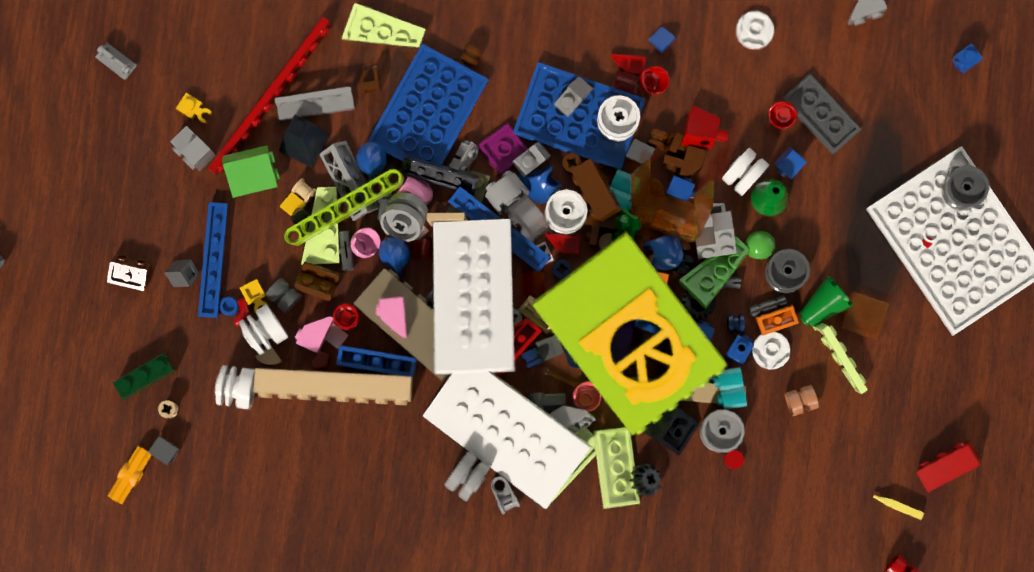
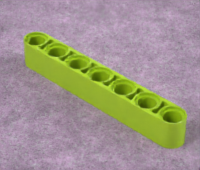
M395 169L383 173L288 228L284 235L287 243L296 246L305 243L400 188L404 183L403 174ZM393 174H398V182L392 184L390 177ZM379 183L382 185V190L376 194L373 188ZM364 193L365 201L358 203L357 196ZM348 203V211L342 213L340 210L341 205ZM330 212L332 219L330 222H325L324 215ZM310 222H314L316 225L315 230L309 232L307 229ZM297 231L299 234V238L297 241L293 242L291 240V234Z

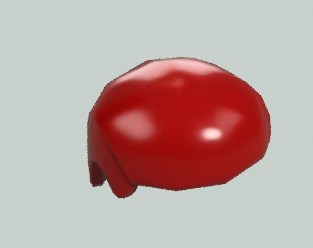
M660 66L647 67L640 73L639 84L642 91L647 94L656 95L664 93L669 86L670 77L668 72Z
M776 101L768 111L769 121L776 128H789L797 120L796 107L790 101Z

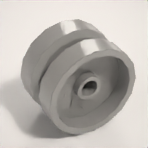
M404 192L394 194L389 199L386 209H384L381 216V228L390 237H396L403 242L413 241L421 233L427 218L428 208L423 200L416 195Z
M717 410L708 414L702 420L699 428L703 444L709 450L717 453L736 449L744 437V425L741 419L734 412L728 410ZM722 427L724 428V435L719 433V429Z
M469 451L444 485L453 492L460 484H463L458 496L466 502L472 493L478 490L485 480V475L491 468L485 462H480L475 470L472 469L477 461V457Z

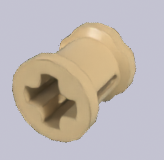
M301 178L291 191L293 193L296 192L304 199L305 203H308L314 197L317 190L315 188L312 189Z
M167 400L160 403L158 407L159 414L164 418L170 419L177 416L179 410L176 403ZM167 405L172 407L170 410L171 414L165 413Z

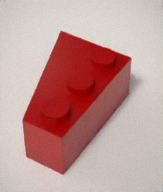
M529 318L513 325L514 362L542 333V330Z
M971 440L955 445L953 450L949 452L944 451L936 456L937 459L932 462L927 460L918 465L919 469L916 473L927 492H930L980 466L982 459Z

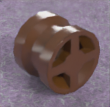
M466 44L465 52L461 54L460 59L469 65L477 66V60L482 56L483 52L475 46Z
M652 128L650 132L651 137L647 140V144L664 150V143L668 139L669 134Z
M574 153L567 154L562 161L563 170L568 174H573L571 170L581 164L580 157Z

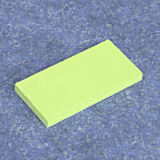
M626 427L593 431L603 508L640 504L639 495L636 494L637 489H632L634 483L629 481L633 478L631 472L635 471L631 433Z

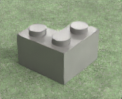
M187 126L170 141L174 145L171 149L179 157L183 154L182 160L192 170L196 167L201 171L216 156Z
M731 211L712 214L713 227L694 229L698 259L737 253Z

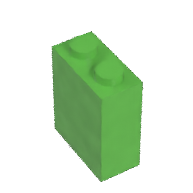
M267 145L223 156V167L233 198L278 187L279 171L278 168L274 169L273 163H275L273 151L269 152Z

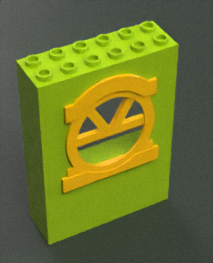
M627 231L533 302L534 308L632 435L642 433L647 429L646 425L651 421L653 423L657 422L662 418L663 412L667 409L668 411L673 410L678 406L677 402L682 398L686 400L694 394L693 390L698 386L700 388L704 387L709 383L710 377L714 374L718 376L725 371L724 367L727 364L724 358ZM632 319H645L656 323L663 329L617 365H614L610 354V342L615 330L621 324ZM666 337H669L673 347V356H668L651 348ZM644 354L669 364L670 368L666 374L656 381L648 382ZM635 360H637L638 382L630 380L621 374V371Z

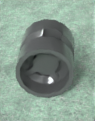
M282 277L265 294L273 303L278 302L277 307L285 314L302 297L296 289H289V283Z

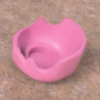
M370 227L362 228L354 233L350 246L357 256L369 258L375 255L381 243L380 235Z

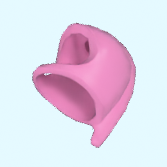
M407 176L406 182L397 192L416 195L426 205L433 198V190L426 181Z

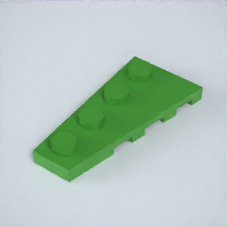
M735 237L737 253L707 258L680 279L679 284L705 309L749 253V248L738 237Z

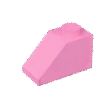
M404 298L379 299L380 304H376L377 316H381V320L402 338H407Z
M329 316L305 325L303 329L298 330L295 336L296 344L319 354L334 323V319Z

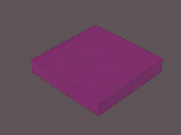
M509 123L478 144L480 150L500 176L514 166L512 162L528 150L519 136L513 134L514 130Z

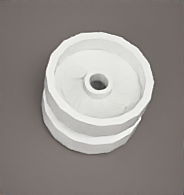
M621 95L612 96L600 106L597 117L598 129L608 140L616 142L625 141L632 137L637 130L640 112L636 103L629 97ZM616 117H620V121H616Z
M750 147L742 156H738L728 168L727 173L722 177V180L728 185H732L737 178L740 179L734 190L741 197L769 166L764 159H759L752 166L751 163L756 158L757 153Z
M567 189L558 191L550 197L546 204V222L556 233L564 235L573 234L580 230L586 221L587 204L582 196L575 191ZM563 209H566V211H570V213L568 215H565L563 213Z

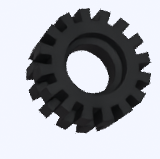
M687 291L682 295L681 303L693 319H706L715 310L716 296L706 309L696 310L691 305L693 296Z

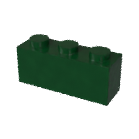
M163 353L114 381L113 384L123 400H128L175 373L176 369L168 355Z

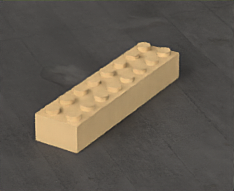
M255 369L253 392L257 393L258 397L272 398V395H278L280 399H292V396H297L299 400H311V397H317L318 401H330V398H336L338 402H349V399H356L357 403H369V400H375L376 404H388V401H395L396 405H407V402H412L413 379L412 377Z

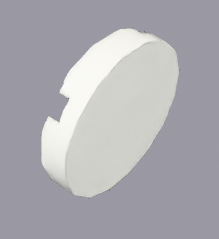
M751 11L742 16L736 27V35L739 42L750 49L765 47L771 41L774 34L773 23L766 14L759 11Z
M778 332L766 335L761 334L754 341L752 356L755 362L762 368L768 370L777 369L789 360L790 344L782 334Z

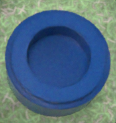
M225 297L220 301L219 309L224 315L233 316L239 310L238 302L233 297Z

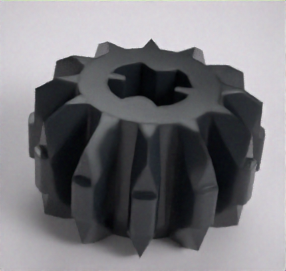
M648 463L637 465L635 471L631 472L633 478L629 480L634 483L632 489H637L636 494H643L645 497L656 494L657 489L662 487L659 481L663 480L661 477L659 478L661 471L656 470L655 465Z

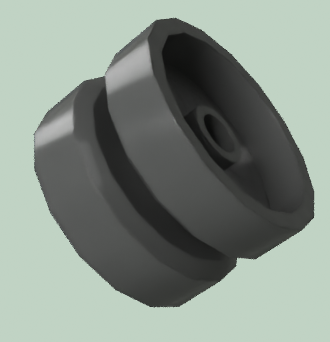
M973 166L959 167L944 179L941 187L942 197L945 203L952 209L968 211L980 205L987 198L989 181L985 173L979 168Z
M781 250L774 254L766 263L765 279L768 285L776 292L792 293L804 286L810 274L809 262L797 250ZM788 268L790 270L789 274L785 273V269Z

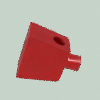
M692 106L687 117L681 145L711 149L716 140L725 143L729 132L719 129V117L696 106Z

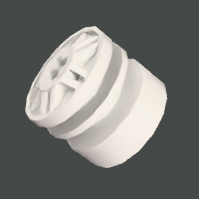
M267 304L256 310L258 320L255 321L251 315L247 316L250 322L249 326L244 319L239 321L247 342L260 355L265 353L261 344H264L268 350L271 349L269 339L272 338L275 343L279 344L288 338L281 323Z
M223 365L216 381V404L223 405L226 398V406L230 407L233 399H236L237 408L250 410L255 392H253L255 370L243 368L240 376H237L236 367L232 366L229 374V366Z

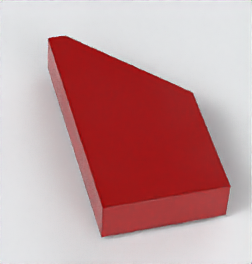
M611 53V58L625 75L640 76V73L645 69L646 56Z
M546 233L545 237L560 254L580 255L581 236Z

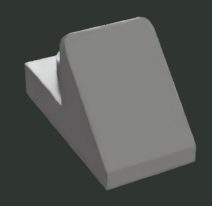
M578 77L567 86V90L554 103V106L569 117L591 93L593 88L581 77Z
M537 142L512 163L521 175L525 177L551 157V155L540 142Z

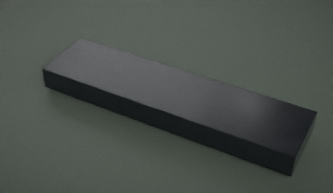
M405 155L401 169L403 175L454 190L461 187L472 195L475 194L479 178L478 175Z

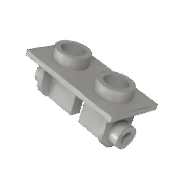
M106 43L105 46L101 45L97 49L99 53L96 58L124 80L127 79L137 66L109 43Z
M465 140L464 143H461L456 153L457 156L461 157L460 160L453 158L449 167L469 172V167L473 160L476 159L480 148L472 141Z

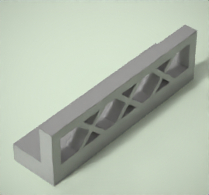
M350 86L275 98L280 121L290 120L294 114L302 118L355 109Z
M346 141L334 143L320 153L341 198L347 195L346 186L352 192L367 183ZM330 152L334 157L333 163L330 162L327 156ZM338 170L342 173V180L337 175ZM361 193L357 196V202L363 203L365 201V194ZM377 201L363 208L358 214L351 215L352 220L356 221L365 214L379 209ZM344 203L345 206H346V208H347V210H348V209H349L348 203Z

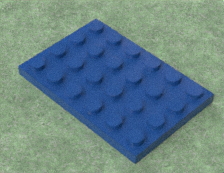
M422 44L368 142L380 145L386 154L403 162L405 155L443 165L489 79Z
M538 62L513 134L534 142H540L543 145L566 153L577 154L579 157L587 160L591 158L601 163V165L621 170L632 137L618 142L604 137L597 125L599 109L608 98L621 95L633 100L641 113L645 98L581 77L593 90L574 112L567 117L554 106V103L567 90V86L580 76ZM616 117V121H620L621 118Z

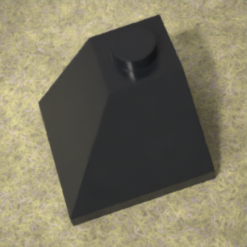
M294 114L285 131L279 152L313 169L320 153L330 138V134Z
M675 407L671 411L663 412L662 418L657 422L653 423L651 421L648 423L644 433L680 456L700 423L679 407Z

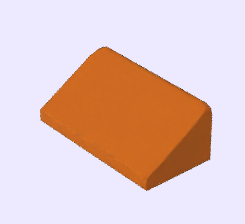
M787 305L755 316L762 335L799 323L793 305Z

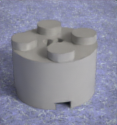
M510 170L501 176L502 179L496 183L495 181L491 182L485 188L487 190L485 197L499 215H502V211L508 213L523 202L522 197L524 194L527 197L530 193L516 173H512Z

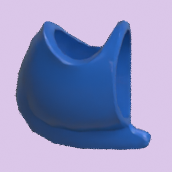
M373 142L363 144L357 153V164L370 181L380 175L387 165L385 151L380 145Z
M553 165L542 168L525 177L519 173L520 180L530 192L528 196L536 203H547L550 197L560 191L562 187L561 183L554 180L550 175Z
M675 229L671 230V236L660 237L644 244L645 249L654 251L651 264L655 269H674L683 260L682 244Z
M387 237L379 245L378 253L380 260L386 267L403 277L402 269L410 260V249L402 240L396 237Z

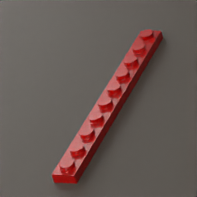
M321 18L208 167L215 175L224 171L223 156L239 151L238 147L242 142L245 143L251 135L249 132L252 128H256L261 123L262 115L271 110L274 105L272 103L276 97L279 98L285 91L284 86L287 82H292L295 78V72L299 66L302 68L308 60L307 56L309 53H313L319 46L318 41L321 37L327 36L331 25L326 18Z

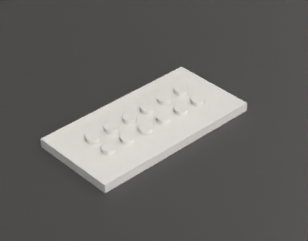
M511 220L433 222L435 373L514 371Z
M492 372L452 373L423 415V417L481 461L488 464L493 470L545 509L548 508L591 448L589 444Z

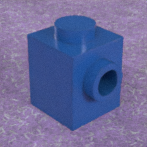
M971 43L956 54L952 61L955 67L964 74L983 58Z
M789 146L775 162V165L778 167L776 171L784 178L788 176L792 179L807 161Z
M673 176L665 196L687 204L688 200L692 201L695 196L696 190H693L695 184L689 178Z
M743 334L741 336L737 335L724 356L740 366L743 365L754 347V344L751 343L752 339Z

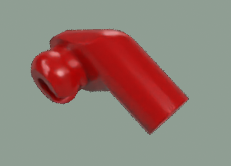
M245 298L237 301L240 308L239 314L234 318V324L237 327H240L239 321L242 319L247 323V316L251 315V310Z

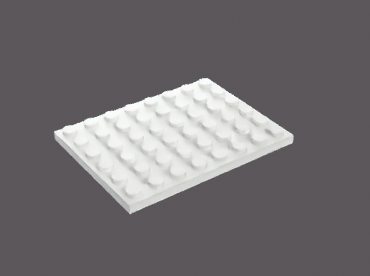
M962 146L866 209L952 336L1034 282V250L990 186L987 198L980 205L968 211L952 209L945 203L941 189L944 179L959 167H976ZM926 236H930L932 240H928ZM923 238L927 242L933 243L928 249L923 245Z

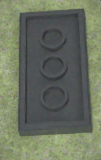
M811 74L782 98V100L790 101L796 107L797 117L832 155L861 130L856 122Z

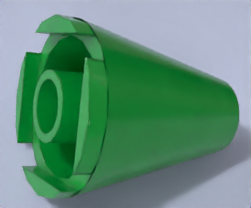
M772 178L759 181L751 192V203L754 209L766 216L780 214L787 207L789 201V193L786 186L779 180Z
M829 275L801 309V316L799 318L806 326L809 324L814 326L852 307L854 304Z

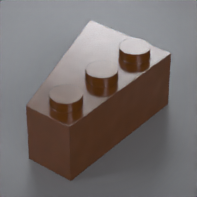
M590 158L571 170L573 173L572 180L576 186H580L582 190L580 194L583 200L589 203L591 207L589 211L592 217L603 222L622 211V208L614 191H611L608 185V178L604 177L600 170L603 168L601 163Z

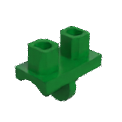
M623 208L620 216L615 218L614 224L617 227V232L612 233L611 239L614 241L627 231L634 240L635 231L641 229L642 224L638 217L630 214L627 208Z

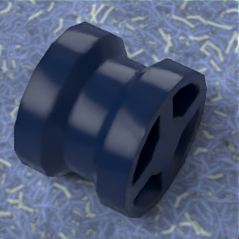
M559 260L553 266V276L558 280H562L571 273L572 267L568 261Z
M728 314V333L733 331L744 333V314H739L738 316Z
M539 347L521 354L522 358L526 360L527 369L544 362L543 357L539 354Z

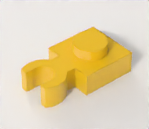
M185 93L176 107L178 111L192 120L195 116H198L200 122L204 124L207 121L202 118V115L204 113L212 115L209 109H201L203 103L188 93Z
M258 279L240 287L248 305L254 302L255 313L260 305H268L267 302L261 299L265 297V292Z

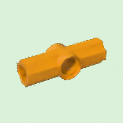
M137 446L128 463H125L117 476L118 480L109 492L108 497L120 504L125 502L132 488L141 480L143 470L152 457L148 450Z

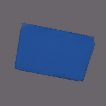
M661 27L648 40L662 53L675 41L676 37Z

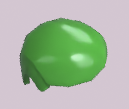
M765 231L751 233L744 242L749 248L748 255L755 259H767L772 256L776 249L774 237Z

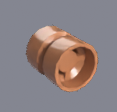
M812 385L800 388L799 392L793 390L785 393V400L792 416L802 414L805 409L811 411L819 408L818 399Z

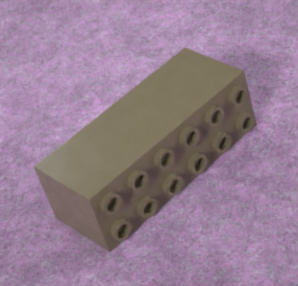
M384 268L354 302V305L443 382L450 373H435L434 307L431 309L427 306L429 304L428 301L420 294L418 296L413 294L414 290L408 283L404 282L402 284L398 281L400 278L393 270L387 271ZM404 298L407 338H402L381 320V316H377L376 304H380L379 299Z

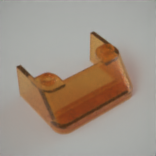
M646 160L631 173V214L638 217L642 226L689 242H695L701 236L713 209L714 181L710 180L695 194L693 204L664 194L662 183L658 179L651 177V162Z

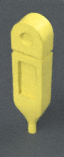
M873 495V498L878 499L888 507L919 520L923 518L924 513L895 500Z

